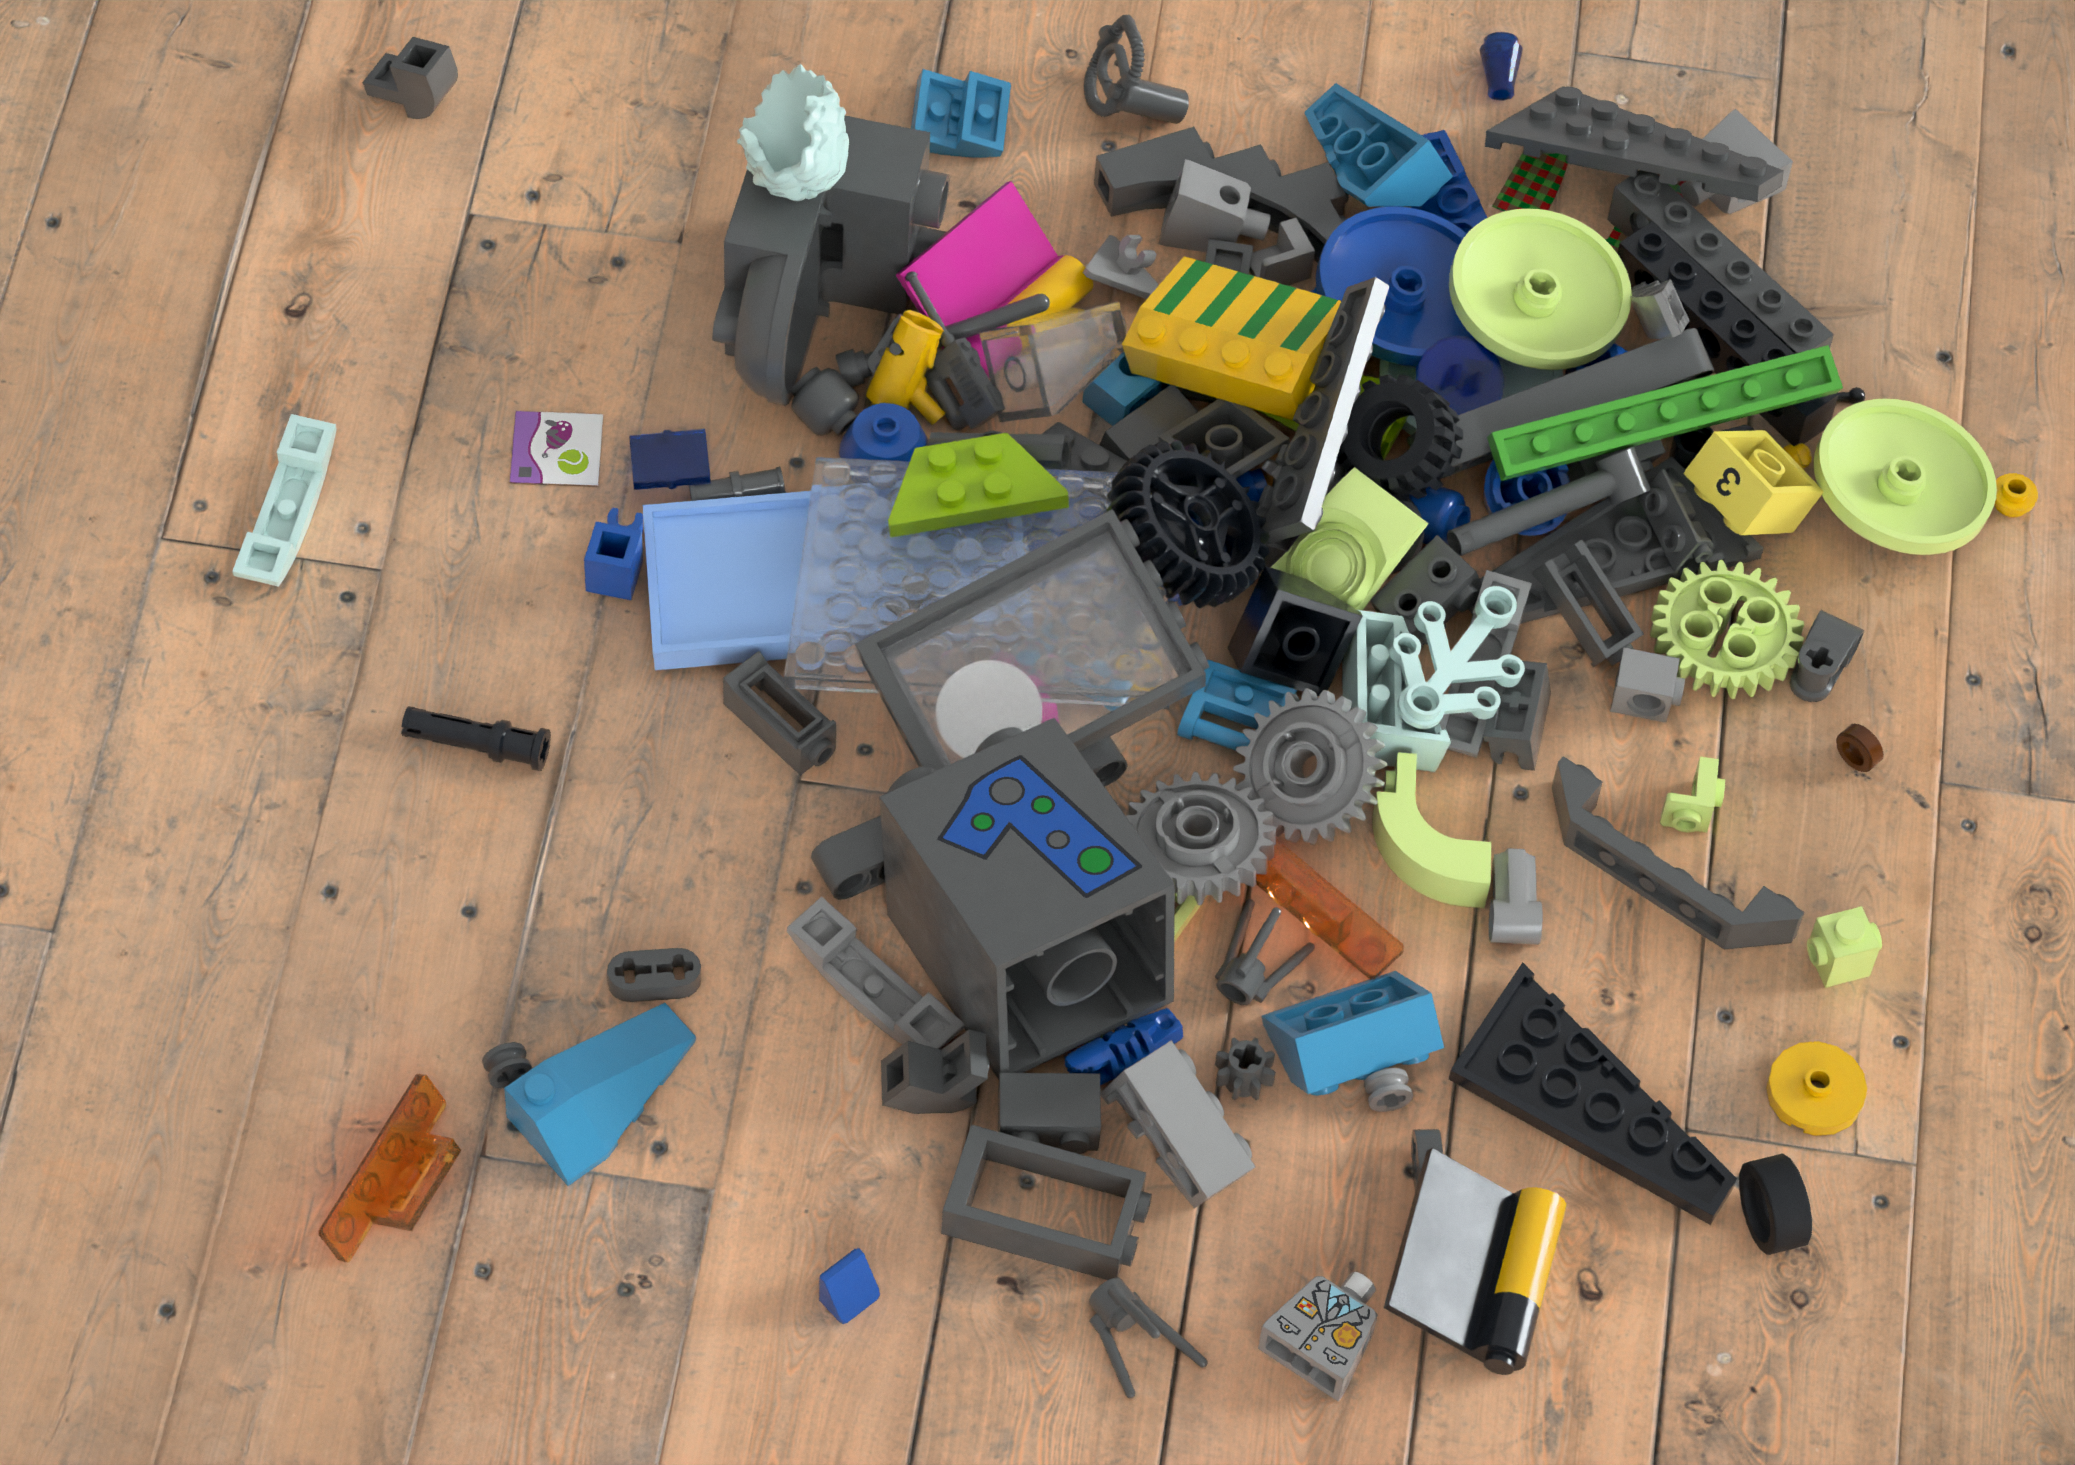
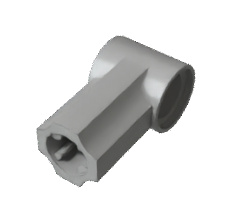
M1508 848L1505 852L1494 854L1492 862L1493 899L1491 900L1489 910V941L1491 943L1539 945L1542 935L1543 911L1542 903L1537 901L1535 856L1526 853L1525 849Z

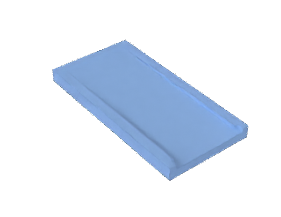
M902 483L642 505L655 670L743 663L758 651L766 661L857 653L856 643L900 621L881 607L884 603L929 592H935L939 596L938 600L1024 556L1025 548L1021 516L890 538L888 519ZM1030 588L918 647L1034 637Z

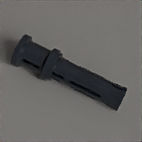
M408 706L401 726L403 727L401 731L402 736L420 738L488 753V757L494 762L502 763L504 759L531 764L532 770L542 771L550 749V729L540 728L536 732L513 727L511 722L507 720L496 721L494 724L482 723Z

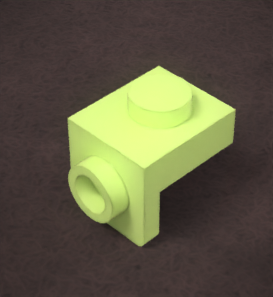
M1700 756L1692 783L1691 796L1677 793H1668L1666 795L1660 819L1662 826L1673 827L1681 832L1699 831L1707 833L1714 807L1721 808L1724 798L1725 779L1717 778L1719 759Z

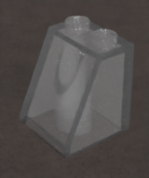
M1119 302L1066 309L980 332L990 381L1001 392L1002 402L1006 408L998 414L999 421L1006 422L1059 414L1124 352L1122 343L1126 337L1127 330L1126 321L1121 313Z

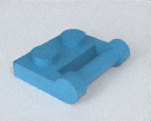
M1207 660L1209 668L1204 670L1206 673V686L1193 692L1182 716L1177 735L1192 740L1195 736L1236 751V747L1248 746L1250 744L1249 738L1244 733L1200 719L1203 711L1258 729L1259 725L1254 714L1259 713L1268 717L1271 714L1269 709L1270 700L1284 706L1286 693L1291 692L1296 695L1297 690L1241 673L1232 667Z

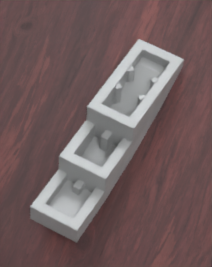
M1671 279L1659 283L1657 280L1648 285L1645 281L1631 287V303L1645 334L1650 339L1673 338L1682 334L1689 322V318Z

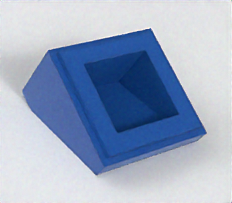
M860 1248L852 1250L819 1277V1301L842 1324L848 1323L880 1297L879 1287Z

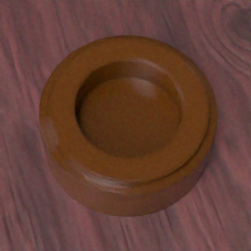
M1854 723L1849 725L1836 738L1839 754L1849 766L1857 771L1868 772L1883 760L1884 753L1879 740L1869 729L1860 724Z

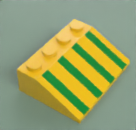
M1184 256L1140 306L1122 346L1130 371L1133 374L1292 420L1298 405L1302 404L1305 398L1314 390L1315 384L1309 378L1322 352L1325 339L1341 301Z

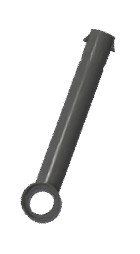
M1635 447L1596 461L1598 471L1449 530L1447 532L1449 546L1459 556H1462L1609 497L1611 504L1614 505L1650 491L1651 488Z

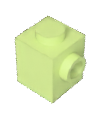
M1862 906L1818 917L1811 936L1807 940L1808 956L1811 963L1816 967L1825 988L1869 977L1877 955L1882 948L1879 929L1875 923H1869Z

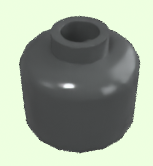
M815 367L807 372L791 389V393L794 395L791 403L793 412L816 435L823 436L834 431L839 436L848 430L857 417L853 411L859 403V394L835 369L827 368L821 371L818 367Z

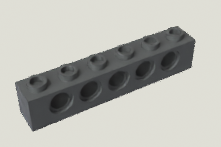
M1639 170L1636 177L1630 176L1615 186L1607 220L1625 236L1629 237L1653 221L1795 354L1829 345V348L1831 347L1834 334L1669 184L1659 182L1660 176L1658 174Z

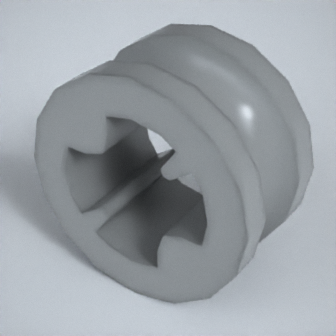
M1400 1068L1383 1069L1374 1072L1365 1079L1364 1087L1366 1092L1371 1094L1368 1098V1103L1372 1110L1378 1112L1394 1111L1404 1107L1412 1100V1090L1409 1086H1406L1409 1078L1405 1070Z

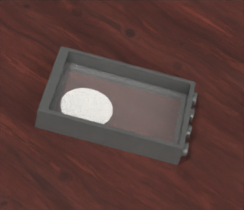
M1113 509L855 644L860 661L918 767H932L937 771L975 754L978 746L988 736L1001 729L1016 727L1026 731L1054 717L1078 751L1082 752L1206 686V673L1204 670L1209 668V663L1197 642L1190 645L1181 631L1182 628L1186 627L1185 620L1174 601L1165 603L1157 589L1163 586L1160 575L1151 560L1143 563L1134 547L1140 545V542L1127 519L1120 522Z

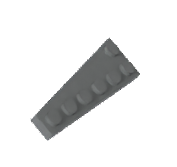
M1377 277L1346 288L1325 339L1322 352L1309 378L1315 384L1314 390L1297 407L1292 420L1299 424L1298 429L1290 444L1281 446L1276 458V462L1282 465L1274 487L1271 485L1264 487L1259 499V507L1255 510L1257 515L1266 518L1265 525L1261 529L1268 532L1270 537L1265 545L1314 531L1322 518L1324 498L1328 485L1332 482L1336 472L1335 462L1340 446L1348 434L1347 423L1353 404L1361 391L1360 381L1373 352V338L1377 325L1385 313L1384 302L1389 285Z

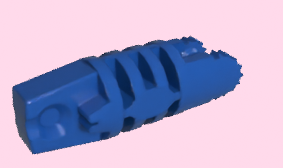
M1168 1008L1156 1011L1138 1019H1133L1127 1023V1026L1121 1025L1115 1029V1032L1110 1031L1104 1034L1103 1038L1098 1037L1072 1051L1068 1056H1065V1067L1069 1073L1100 1074L1101 1086L1115 1079L1125 1069L1171 1040L1175 1044L1183 1039V1026Z

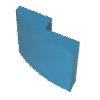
M922 69L917 79L911 129L930 132V153L970 158L1000 157L1004 148L1011 83L972 71L968 73L965 81Z

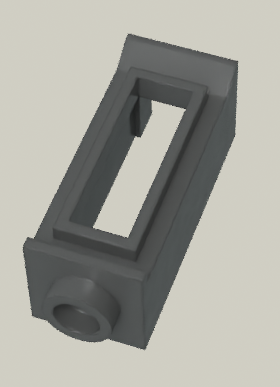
M1583 540L1578 541L1554 559L1548 560L1532 572L1533 576L1543 585L1592 660L1591 665L1593 667L1605 659L1609 661L1611 666L1620 662L1623 648L1634 649L1631 643L1644 635ZM1572 573L1612 634L1611 637L1604 641L1601 639L1562 578Z
M759 651L723 677V704L800 776L814 765L821 766L833 755L836 749V722L826 718L773 669ZM755 685L760 691L764 690L804 729L797 732L760 698L751 687Z

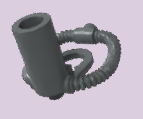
M1122 15L1113 25L1101 27L1098 32L1100 39L1097 42V48L1090 59L1091 62H1089L1084 77V95L1090 109L1101 117H1107L1124 111L1174 124L1180 123L1187 114L1189 107L1188 94L1183 89L1140 79L1141 72H1143L1141 67H1144L1143 62L1145 61L1144 44L1135 24L1136 22L1131 15ZM1124 31L1131 45L1132 65L1130 68L1126 51L1123 45L1118 44ZM1114 53L1117 59L1114 65L1118 66L1121 76L1117 83H1112L1113 80L1109 78L1107 72L1108 62ZM1097 76L1107 97L1105 104L1097 96Z

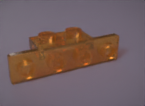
M1276 839L1274 858L1267 861L1266 874L1256 873V885L1370 980L1376 979L1403 954V943Z
M415 1075L318 1231L321 1239L339 1261H351L373 1224L413 1231L462 1151L453 1138L429 1134L445 1109L446 1100L427 1075Z

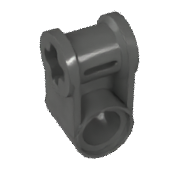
M1821 610L1800 649L1797 659L1798 663L1792 672L1789 683L1793 693L1800 699L1808 702L1824 700L1830 694L1844 667L1846 668L1852 660L1864 630Z

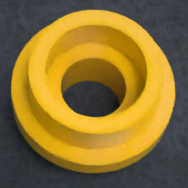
M2017 473L2004 474L1996 479L1997 493L1994 506L2001 514L2008 517H2020L2033 509L2038 499V490L2033 481Z

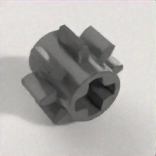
M1232 1038L1229 1053L1218 1051L1216 1054L1215 1066L1220 1069L1217 1072L1216 1085H1226L1227 1089L1232 1093L1233 1100H1236L1238 1097L1249 1096L1258 1100L1261 1084L1265 1086L1274 1085L1276 1072L1271 1069L1274 1063V1051L1265 1052L1259 1045L1258 1038H1254L1252 1041L1244 1040L1240 1042L1236 1038Z

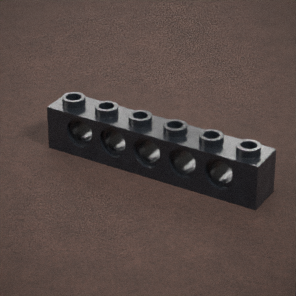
M1653 221L1619 243L1617 254L1627 270L1631 287L1645 281L1648 285L1657 280L1659 283L1671 279L1689 318V322L1684 330L1697 329L1716 374L1795 354ZM1835 393L1759 414L1791 445L1805 444L1825 430L1832 419L1839 394Z

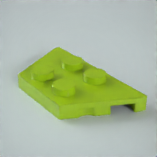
M1008 433L917 447L914 449L888 519L889 535L892 538L1069 508V495L1067 489Z

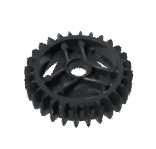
M1162 440L1155 445L1149 444L1123 464L1122 468L1118 471L1119 473L1111 481L1112 488L1107 497L1112 503L1106 511L1108 512L1113 509L1120 522L1125 519L1130 522L1140 542V545L1134 548L1143 563L1151 560L1162 580V587L1166 590V598L1170 599L1179 594L1181 604L1184 606L1194 601L1198 608L1205 607L1208 604L1215 608L1224 602L1228 603L1238 597L1255 582L1261 571L1265 568L1266 562L1264 559L1270 553L1265 543L1270 535L1261 528L1265 525L1266 518L1256 514L1255 510L1258 509L1260 503L1251 501L1247 493L1250 487L1242 488L1236 480L1238 473L1230 474L1224 469L1225 460L1217 463L1214 462L1211 458L1210 450L1199 454L1194 443L1184 447L1179 440H1175L1170 444ZM1188 509L1194 511L1200 517L1203 527L1197 525L1190 518ZM1224 544L1226 545L1227 553L1224 552Z

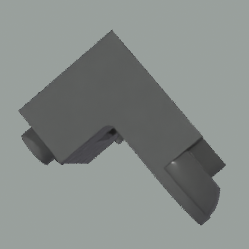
M844 116L846 133L849 138L846 170L831 189L819 193L817 197L812 199L805 198L801 201H793L788 198L771 195L766 187L755 185L753 183L754 175L749 170L746 171L724 240V290L715 316L712 339L715 342L725 343V355L735 356V368L743 382L757 395L766 398L768 402L786 406L793 397L791 389L800 380L818 317H829L830 303L827 302H838L903 315L904 311H907L910 297L896 277V274L946 233V231L937 229L941 226L946 208L950 175L929 170L930 132Z

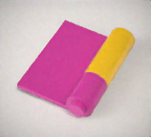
M1012 181L1006 182L896 274V277L919 313L929 317L910 282H906L905 279L907 273L911 271L918 274V280L945 326L1036 294H1045L1049 298V308L1044 312L966 338L970 342L971 347L978 352L980 364L988 378L1091 292L1094 286L1093 280L1083 274L1086 267L1078 259L1069 255L1058 256Z

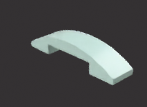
M291 414L277 450L279 463L252 533H246L232 571L233 576L278 587L282 583L297 556L315 511L331 457L337 430L336 424Z

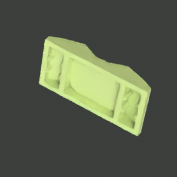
M1354 467L1325 496L1322 505L1323 515L1315 530L1301 534L1291 548L1271 568L1306 578L1356 610H1363L1429 523Z

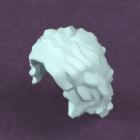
M800 64L790 74L782 70L779 74L772 76L771 84L767 85L766 89L761 93L763 101L754 108L755 116L744 118L743 126L739 129L740 138L737 139V143L742 145L748 162L746 169L754 175L753 183L766 187L771 195L788 198L793 201H801L805 198L812 199L817 197L819 193L831 189L846 170L849 138L844 121L846 110L839 106L840 99L838 93L833 89L832 84L825 80L824 75L817 76L812 70L807 71Z

